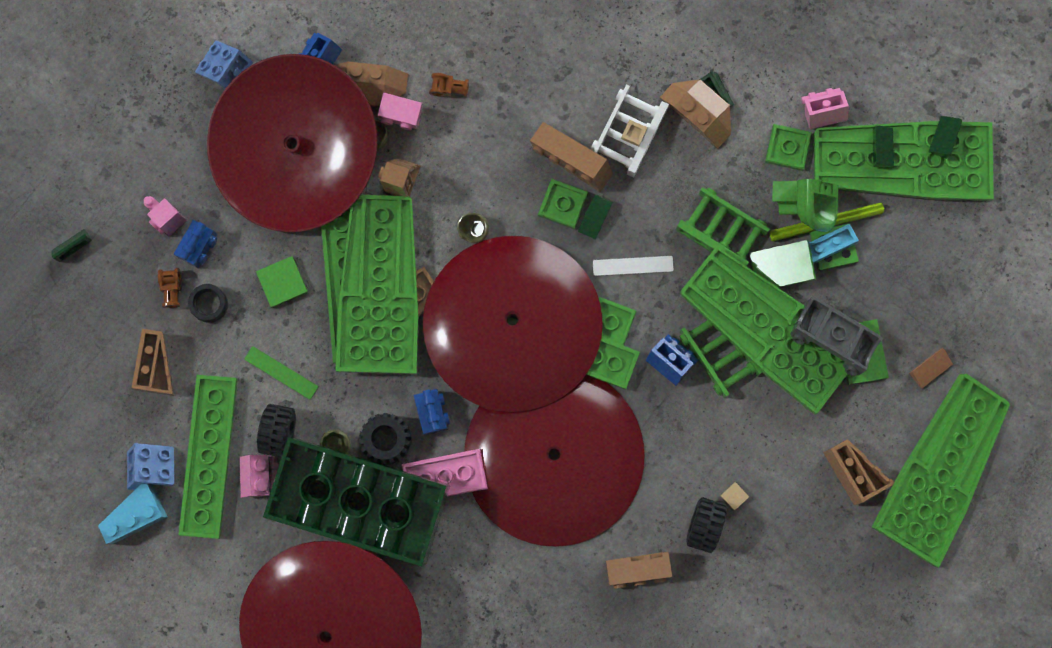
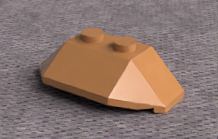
M344 62L335 65L356 82L372 107H380L383 93L398 97L406 94L408 73L387 65Z
M702 80L672 83L660 96L662 101L669 104L670 108L717 149L731 135L730 105Z

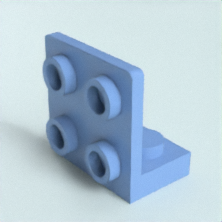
M215 41L204 59L199 63L195 72L216 82L225 90L231 81L242 71L250 67L253 62L240 50Z
M134 443L127 451V490H135L140 484L172 486L174 484V448Z

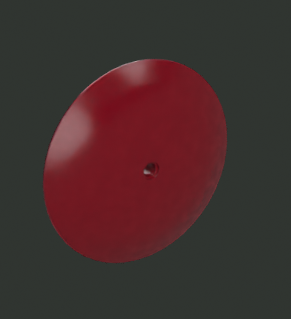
M284 54L261 60L235 77L225 88L214 107L207 135V155L210 170L216 186L225 200L236 212L252 223L266 229L282 232H301L321 227L345 213L357 201L370 180L377 155V129L372 109L356 82L340 68L325 60L302 54ZM296 139L297 146L292 149L291 143Z
M495 237L483 240L461 251L438 274L428 293L424 307V341L428 355L438 374L449 387L466 400L495 411H530L549 405L564 397L588 373L598 353L602 337L601 305L594 285L587 273L563 250L550 243L531 237ZM510 317H515L518 319V323L516 325H509L507 320Z
M585 375L582 381L564 397L538 409L523 412H503L479 406L471 420L465 440L464 452L476 449L481 450L488 489L474 491L472 494L482 511L494 524L509 535L541 546L556 547L578 544L594 538L609 529L621 518L633 502L644 470V443L638 421L632 409L612 386L588 375ZM551 450L559 451V459L551 460L548 454Z
M313 541L302 543L280 552L262 566L254 576L246 590L241 605L239 632L242 648H421L422 629L418 608L402 578L392 567L373 553L347 543ZM324 631L329 632L331 634V637H327L324 634Z

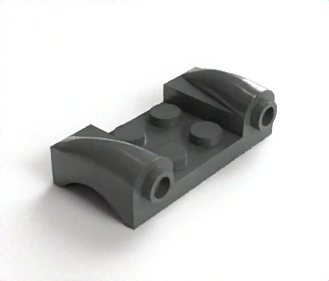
M812 296L807 301L790 333L793 341L797 344H808L811 341L842 359L846 373L852 376L861 375L867 370L871 356L883 338L815 296Z

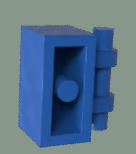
M314 33L311 38L307 39L305 43L307 45L302 53L299 54L317 57L334 64L342 49L330 38L320 33Z
M193 220L175 250L174 255L199 268L200 265L206 262L209 249L215 246L218 234L203 223Z
M668 334L650 351L646 361L677 386L699 359L693 355V351L683 347L680 344L681 341L677 338L674 339Z
M437 389L424 390L423 393L415 394L414 399L423 434L429 435L448 430L447 425L450 424L448 413L443 412L442 405H445L443 393L439 394Z

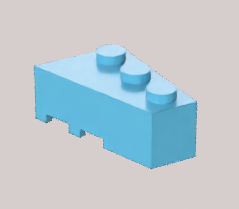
M141 484L98 527L106 544H115L168 516L153 484Z

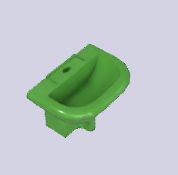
M815 179L773 181L772 201L778 203L780 215H798L801 222L813 230L828 232L832 230L837 219L839 185Z

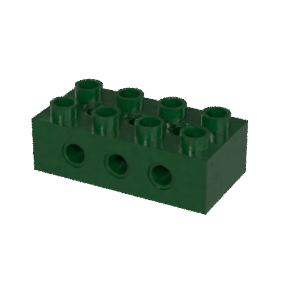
M288 437L263 518L422 567L427 564L450 485ZM319 480L327 488L326 494L322 498L317 497L313 491L315 483ZM357 492L363 494L366 499V505L361 510L354 508L352 505V498ZM396 504L402 506L405 510V517L401 522L394 521L390 514L392 507Z

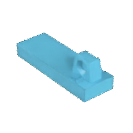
M850 224L809 242L813 264L858 243L859 240Z

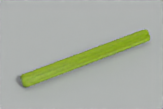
M880 202L837 213L834 226L882 214L885 211L883 203ZM798 223L771 230L769 236L771 241H777L815 230L804 223Z

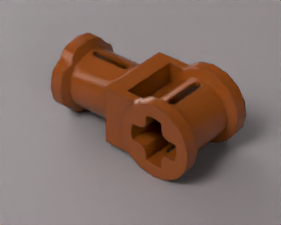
M432 73L431 78L433 82L432 89L429 90L430 95L452 97V93L463 94L464 97H467L469 79L465 81L454 80L453 76L443 73Z
M179 268L170 271L158 270L160 291L164 293L163 308L180 307L177 292L181 291L182 278Z

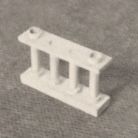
M626 84L624 90H619L616 96L618 102L599 140L593 142L590 150L626 165V168H628L627 175L634 178L667 112L669 104L662 101L660 106L654 107L628 95L630 86ZM625 101L650 113L654 117L651 124L648 122L645 124L620 112L623 102ZM615 119L627 124L630 119L648 127L639 147L622 140V133L611 129ZM607 135L633 147L637 151L634 158H628L602 146Z

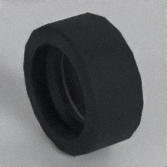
M202 284L190 293L188 307L191 314L198 320L212 323L220 320L226 314L228 299L225 293L217 286ZM205 292L215 293L220 300L218 310L211 315L202 314L197 308L198 297Z

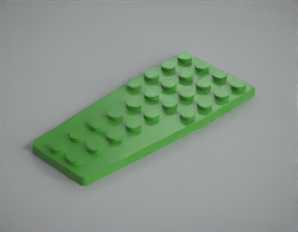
M939 121L875 124L893 128L894 167H873V128L875 125L817 128L814 132V179L839 185L838 190L931 200L992 201L994 199L992 122H962L952 153L947 159L928 152Z
M360 195L350 208L338 305L336 372L416 374L418 300L412 199L409 196Z
M715 248L680 291L681 296L757 368L814 415L820 411L848 374L843 367L844 361L811 341L803 345L793 341L790 333L805 305L720 248Z
M960 374L899 472L871 528L932 566L939 568L967 512L1009 409V402L968 374Z

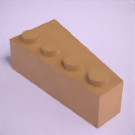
M544 122L530 140L533 150L537 154L545 155L552 163L560 165L567 172L573 174L598 192L602 191L613 175L606 158Z

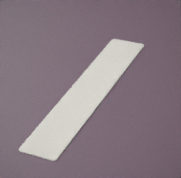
M672 256L593 260L594 276L673 271Z

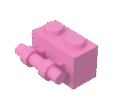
M829 88L825 92L816 94L812 92L808 93V96L801 97L802 104H805V117L810 129L848 120L849 105L844 91H841L840 88Z
M383 93L378 119L386 125L398 124L400 128L405 130L417 129L423 106L421 102Z
M151 196L144 198V205L150 210L147 214L151 218L149 223L161 234L165 232L168 236H171L187 221L165 198L160 203Z
M268 455L240 457L241 497L270 495L280 464L277 457L269 456V460Z

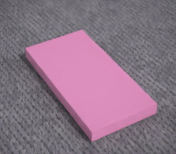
M480 449L401 464L404 472L450 485L447 497L488 489Z

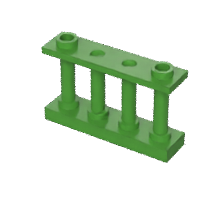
M702 187L698 194L703 197L689 220H681L676 231L710 252L715 248H720L747 266L749 262L745 256L759 234L761 233L766 236L770 229L764 221L760 219L756 221L716 196L717 193L714 190ZM709 202H711L720 209L707 229L701 232L696 229L695 224ZM727 212L737 219L723 241L718 243L712 239V234ZM745 223L753 228L740 251L734 253L729 250V244L742 224Z
M707 320L690 332L685 327L680 330L681 335L679 336L685 346L689 345L695 356L699 359V362L715 384L713 389L718 396L727 397L729 393L726 389L750 373H755L756 376L763 373L736 347L733 352L710 366L704 355L728 339L724 335H720L699 349L693 339L713 325ZM744 357L747 361L746 367L721 382L715 372L736 358Z

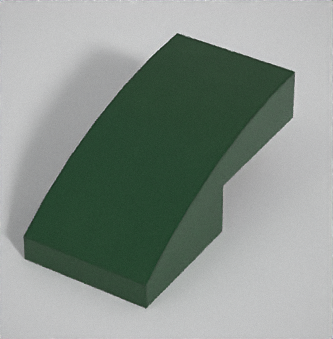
M595 194L578 232L596 240L613 202Z

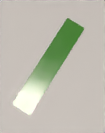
M253 346L244 358L247 362L308 399L312 398L318 388L316 384Z

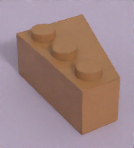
M400 158L386 162L385 167H381L378 176L386 195L410 197L421 165Z
M142 329L132 382L133 390L174 396L165 337L161 331Z
M848 439L823 452L854 506L865 502L894 484L892 479L887 478L881 472V469L874 466Z

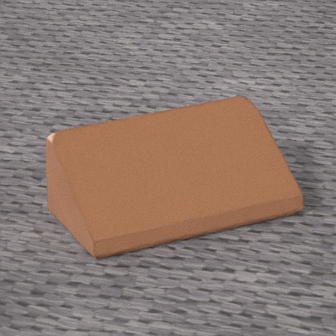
M941 348L909 374L922 389L952 366L953 363L944 348Z

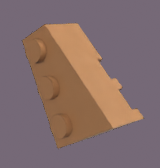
M669 552L605 561L609 585H614V589L626 587V583L634 582V586L646 584V580L654 579V583L666 581L667 577H672Z

